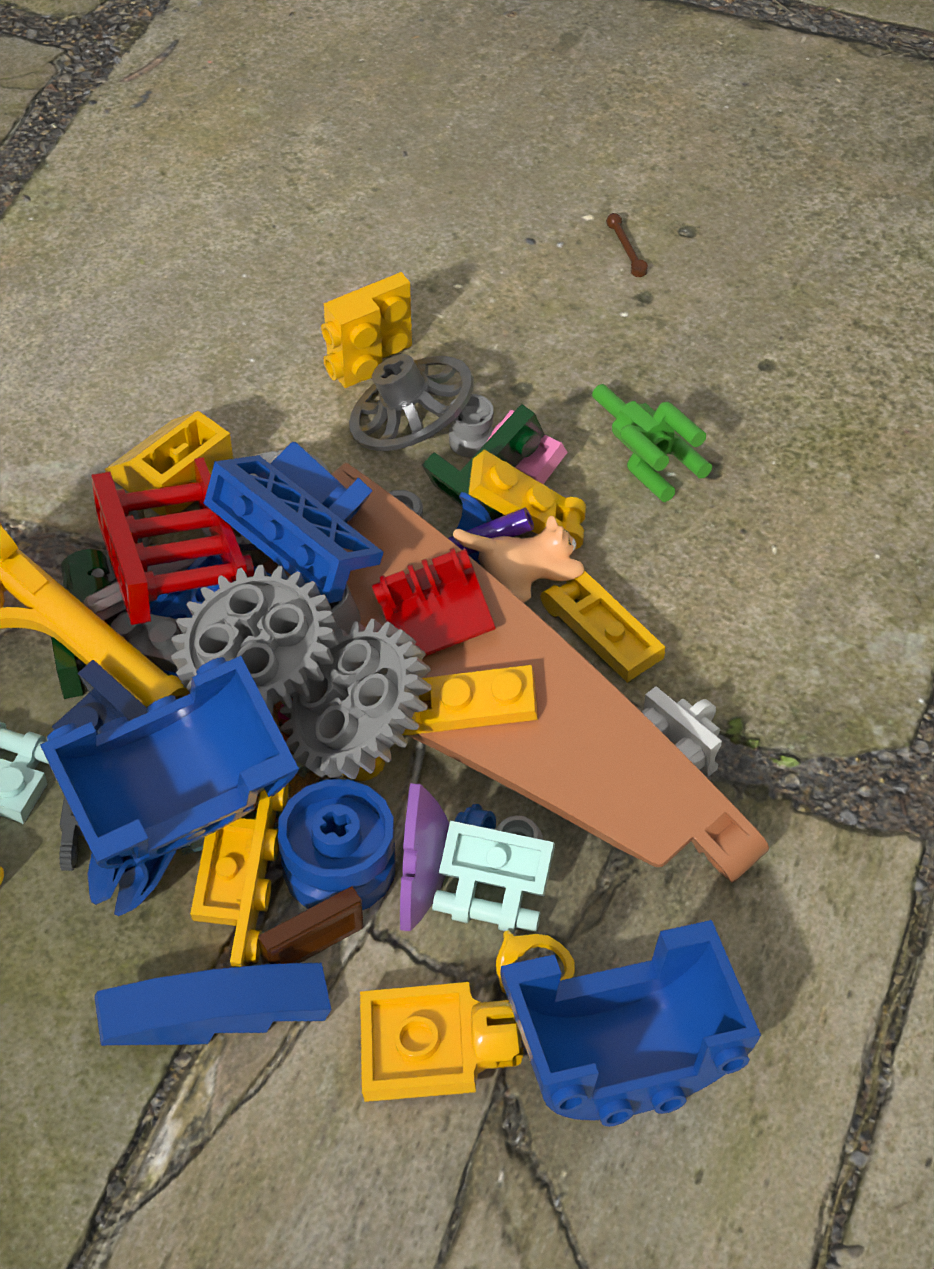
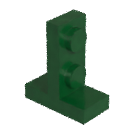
M521 404L461 471L435 452L422 464V467L437 489L463 507L459 495L461 492L469 493L474 457L483 450H486L511 466L516 467L524 457H529L536 451L545 434L536 414ZM476 499L487 510L491 521L504 516V514Z

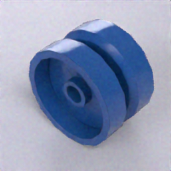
M326 779L304 787L288 800L279 817L278 843L281 853L283 878L290 894L305 908L310 909L352 886L362 899V910H365L386 895L395 878L396 853L394 817L383 797L370 786L350 779Z

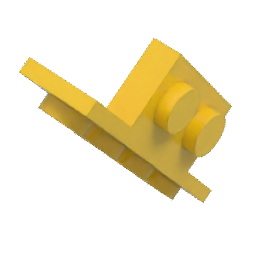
M288 784L274 796L268 797L265 790L260 793L256 820L239 818L206 836L204 839L190 915L193 921L236 926L230 958L232 967L249 966L250 962L258 963L260 958L258 936L262 934V931L256 930L259 911L266 912L270 902L271 880L265 879L268 861H276L278 856V829H274L276 812H282L287 804Z

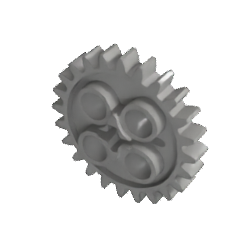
M258 565L254 576L247 577L244 570L239 568L236 574V581L230 583L221 575L218 577L220 589L214 592L206 587L201 588L202 595L205 598L202 604L188 601L186 605L192 614V618L177 619L176 622L183 634L172 637L171 641L177 652L172 654L171 658L178 669L176 673L189 693L192 677L197 675L196 671L199 667L216 658L224 657L226 661H230L242 656L272 715L274 702L279 700L288 709L292 708L290 695L295 691L308 697L310 692L306 685L307 680H324L318 664L328 665L334 662L329 648L338 645V640L333 631L338 626L332 614V609L325 594H320L314 581L305 583L301 573L298 571L288 578L283 566H278L272 575L268 576L263 565ZM265 668L263 671L256 673L258 670Z
M371 619L366 627L358 621H354L350 634H347L340 627L337 628L335 635L338 645L329 648L334 659L333 664H318L324 680L314 681L308 679L306 685L310 695L306 697L295 691L290 695L293 699L292 708L288 709L284 706L280 710L283 715L289 718L280 727V730L289 736L286 744L294 752L293 758L320 777L326 774L331 779H340L342 774L350 779L355 780L360 767L370 774L374 772L375 759L380 756L389 763L392 760L390 747L394 743L404 748L407 745L402 735L405 729L418 730L419 728L418 723L412 719L414 712L427 710L428 706L418 699L419 695L431 690V685L422 679L431 671L430 667L422 661L426 654L416 645V641L388 621L382 626L375 619Z

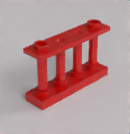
M203 457L194 459L196 480L194 483L125 493L124 489L116 490L111 472L91 475L95 514L131 625L151 622L149 602L157 600V595L219 585L218 577L221 575L232 583L236 581V574L239 568L244 570L247 577L254 576L255 572L251 556L242 555L232 527L204 504L211 475ZM194 501H198L201 507L198 510L136 520L133 515L129 516V512ZM207 527L211 533L209 537L144 547L143 543H138L140 538ZM219 555L222 564L160 575H154L152 571H147V566Z

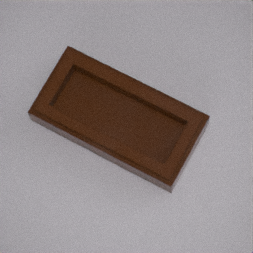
M351 886L259 935L258 941L262 964L301 963L362 930L364 927L362 899L355 889Z

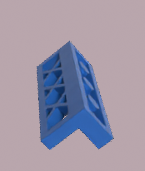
M260 455L214 462L204 504L278 565L283 566V569L292 575L298 571L301 573L305 583L314 581L320 594H325L329 603L342 601L351 570L380 565L384 553L381 549ZM343 548L352 550L353 552H347Z

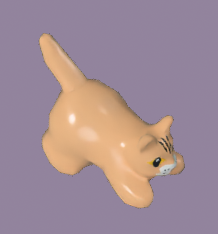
M554 516L548 517L546 527L540 534L528 538L509 536L487 538L461 529H456L453 532L454 539L463 547L479 551L481 566L523 603L531 598V584L537 579L568 581L579 577L584 572V566L580 561L570 559V555L576 548L575 539L570 536L567 530L558 525Z

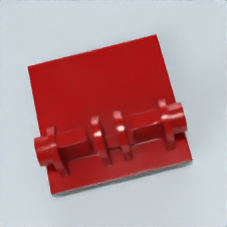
M452 548L449 553L433 558V564L429 565L427 559H423L421 561L424 568L415 571L413 565L410 564L407 566L408 574L405 575L402 570L387 577L382 575L379 577L380 582L372 585L386 622H390L396 628L402 629L416 641V645L425 652V656L496 629L466 549L456 552L455 548Z

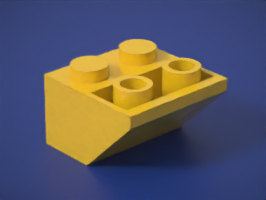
M195 411L175 418L105 468V472H111L113 481L129 493L196 482L194 459L203 457L210 475L212 474L215 461L233 459L231 436L228 431L203 413ZM193 502L151 509L160 516L180 513Z

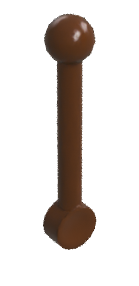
M611 213L608 215L606 223L609 228L614 229L632 263L631 274L635 277L645 276L648 270L647 262L638 258L621 226L622 217L617 213Z

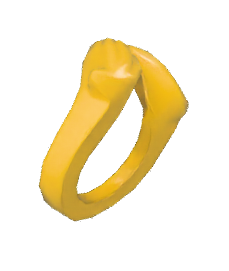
M509 930L503 933L504 939L496 957L495 965L503 993L506 994L500 975L501 966L514 963L518 957L523 956L528 950L536 947L547 948L560 957L564 965V975L560 980L574 978V959L560 942L548 935L542 934L514 936Z

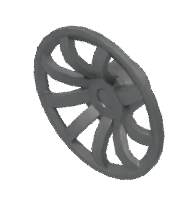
M400 354L384 360L376 367L372 374L374 384L363 393L351 412L349 420L350 432L358 444L374 451L398 450L428 439L450 424L462 412L470 400L474 389V378L469 367L463 361L448 356H432L413 360L409 355ZM428 365L446 366L439 374L427 375ZM456 371L462 379L453 385L440 384L447 382L454 376ZM378 390L381 394L379 401L375 403L367 402ZM430 394L446 397L458 395L453 405L446 406L435 400ZM415 404H421L425 409L440 418L424 428ZM401 410H404L412 434L395 438L399 430ZM361 413L368 415L376 414L370 423L360 426ZM388 419L386 430L382 437L376 439L368 436L379 430L385 420Z

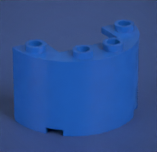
M242 656L230 661L220 657L205 663L197 669V675L192 677L190 694L177 700L174 695L163 697L150 704L146 708V714L130 721L126 717L111 720L98 729V735H96L92 722L78 727L76 723H71L52 731L46 737L47 742L40 744L99 867L106 869L119 868L124 864L121 857L128 855L133 856L136 864L142 863L200 840L254 810L253 805L256 803L257 795L263 790L266 791L268 797L274 796L297 774L299 768Z
M712 920L660 931L653 957L650 961L560 980L562 973L555 954L501 966V980L546 1105L553 1112L567 1118L600 1120L603 1126L610 1127L626 1122L633 1115L655 1110L658 1114L673 1112L686 1103L687 1096L707 1087L726 1074L734 1073L744 1068L750 1061L748 1054L755 1047L761 1036Z

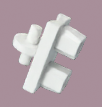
M657 686L646 693L642 713L707 778L718 769L715 757L721 747L722 740L717 737L720 733V728L711 722L716 712V706L707 699L700 700L693 706L685 699H681L676 703Z

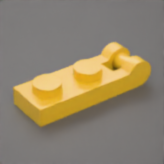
M483 450L473 458L469 495L504 515L527 508L534 524V530L531 531L536 534H540L546 527L548 517L554 516L558 525L567 530L570 536L575 539V550L583 545L584 529L580 524L585 520L586 504L582 499L563 497L486 450Z
M586 571L579 577L566 581L560 587L553 585L541 592V601L548 613L554 617L559 616L627 683L664 659L665 646Z
M532 665L422 678L431 685V690L419 695L418 699L421 701L431 700L432 709L414 712L412 719L418 723V730L405 729L402 735L538 720L535 675Z

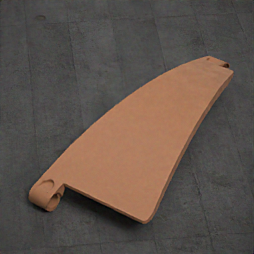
M345 462L331 475L346 489L357 478H360L373 490L364 506L347 524L384 552L380 565L351 570L347 585L360 612V623L366 627L371 619H375L383 626L386 623V619L372 588L373 584L380 582V576L385 575L387 577L402 570L406 575L409 573L407 566L410 564L413 565L416 571L424 568L421 561L423 559H427L429 565L433 564V558L449 553L452 548H455L456 552L461 549L404 503ZM343 548L347 552H353L352 550ZM470 557L496 629L423 657L422 661L431 669L423 678L532 665L535 675L538 720L407 736L505 785L610 845L654 867H663L688 843L692 842L698 853L704 852L710 863L725 878L730 880L731 883L736 882L769 851L768 843L760 832L610 681L535 612ZM271 558L263 564L265 571L270 574L280 566ZM284 570L287 577L289 578L291 574ZM431 700L422 701L428 706L427 710L432 709Z

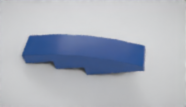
M322 963L264 964L211 969L154 978L99 990L94 996L101 1046L209 1044L214 1033H267L273 1021H325L331 1012Z

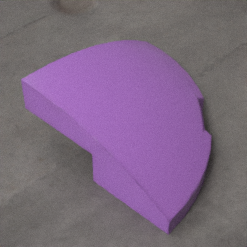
M410 783L403 844V876L401 877L400 930L411 931L422 920L433 904L436 890L441 889L446 875L440 874L439 870L449 829V821L431 793L421 784Z

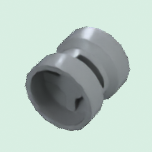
M471 394L465 408L450 423L449 445L458 455L473 457L492 434L493 405L484 396Z

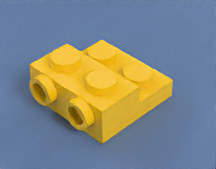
M402 272L323 303L325 323L321 325V331L327 345V355L323 358L324 365L330 378L334 381L338 379L344 388L372 378L376 367L383 362L382 358L412 346L410 281Z

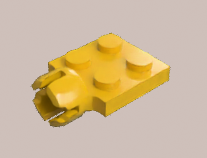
M469 982L360 991L362 1094L365 1102L475 1093L476 1080L479 1073L486 1069L516 1067L522 1062L524 1054L523 1047H521L522 1037L509 1000L477 1001L471 996Z

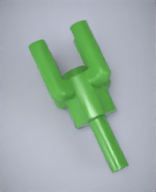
M600 384L593 390L592 397L616 418L612 423L614 436L633 452L628 460L627 468L662 502L671 500L675 495V488L657 472L663 470L668 465L669 457L667 454H673L700 479L710 474L712 465L690 446H701L706 440V433L672 403L662 402L654 411L646 403L639 404L631 401L626 404L605 384Z

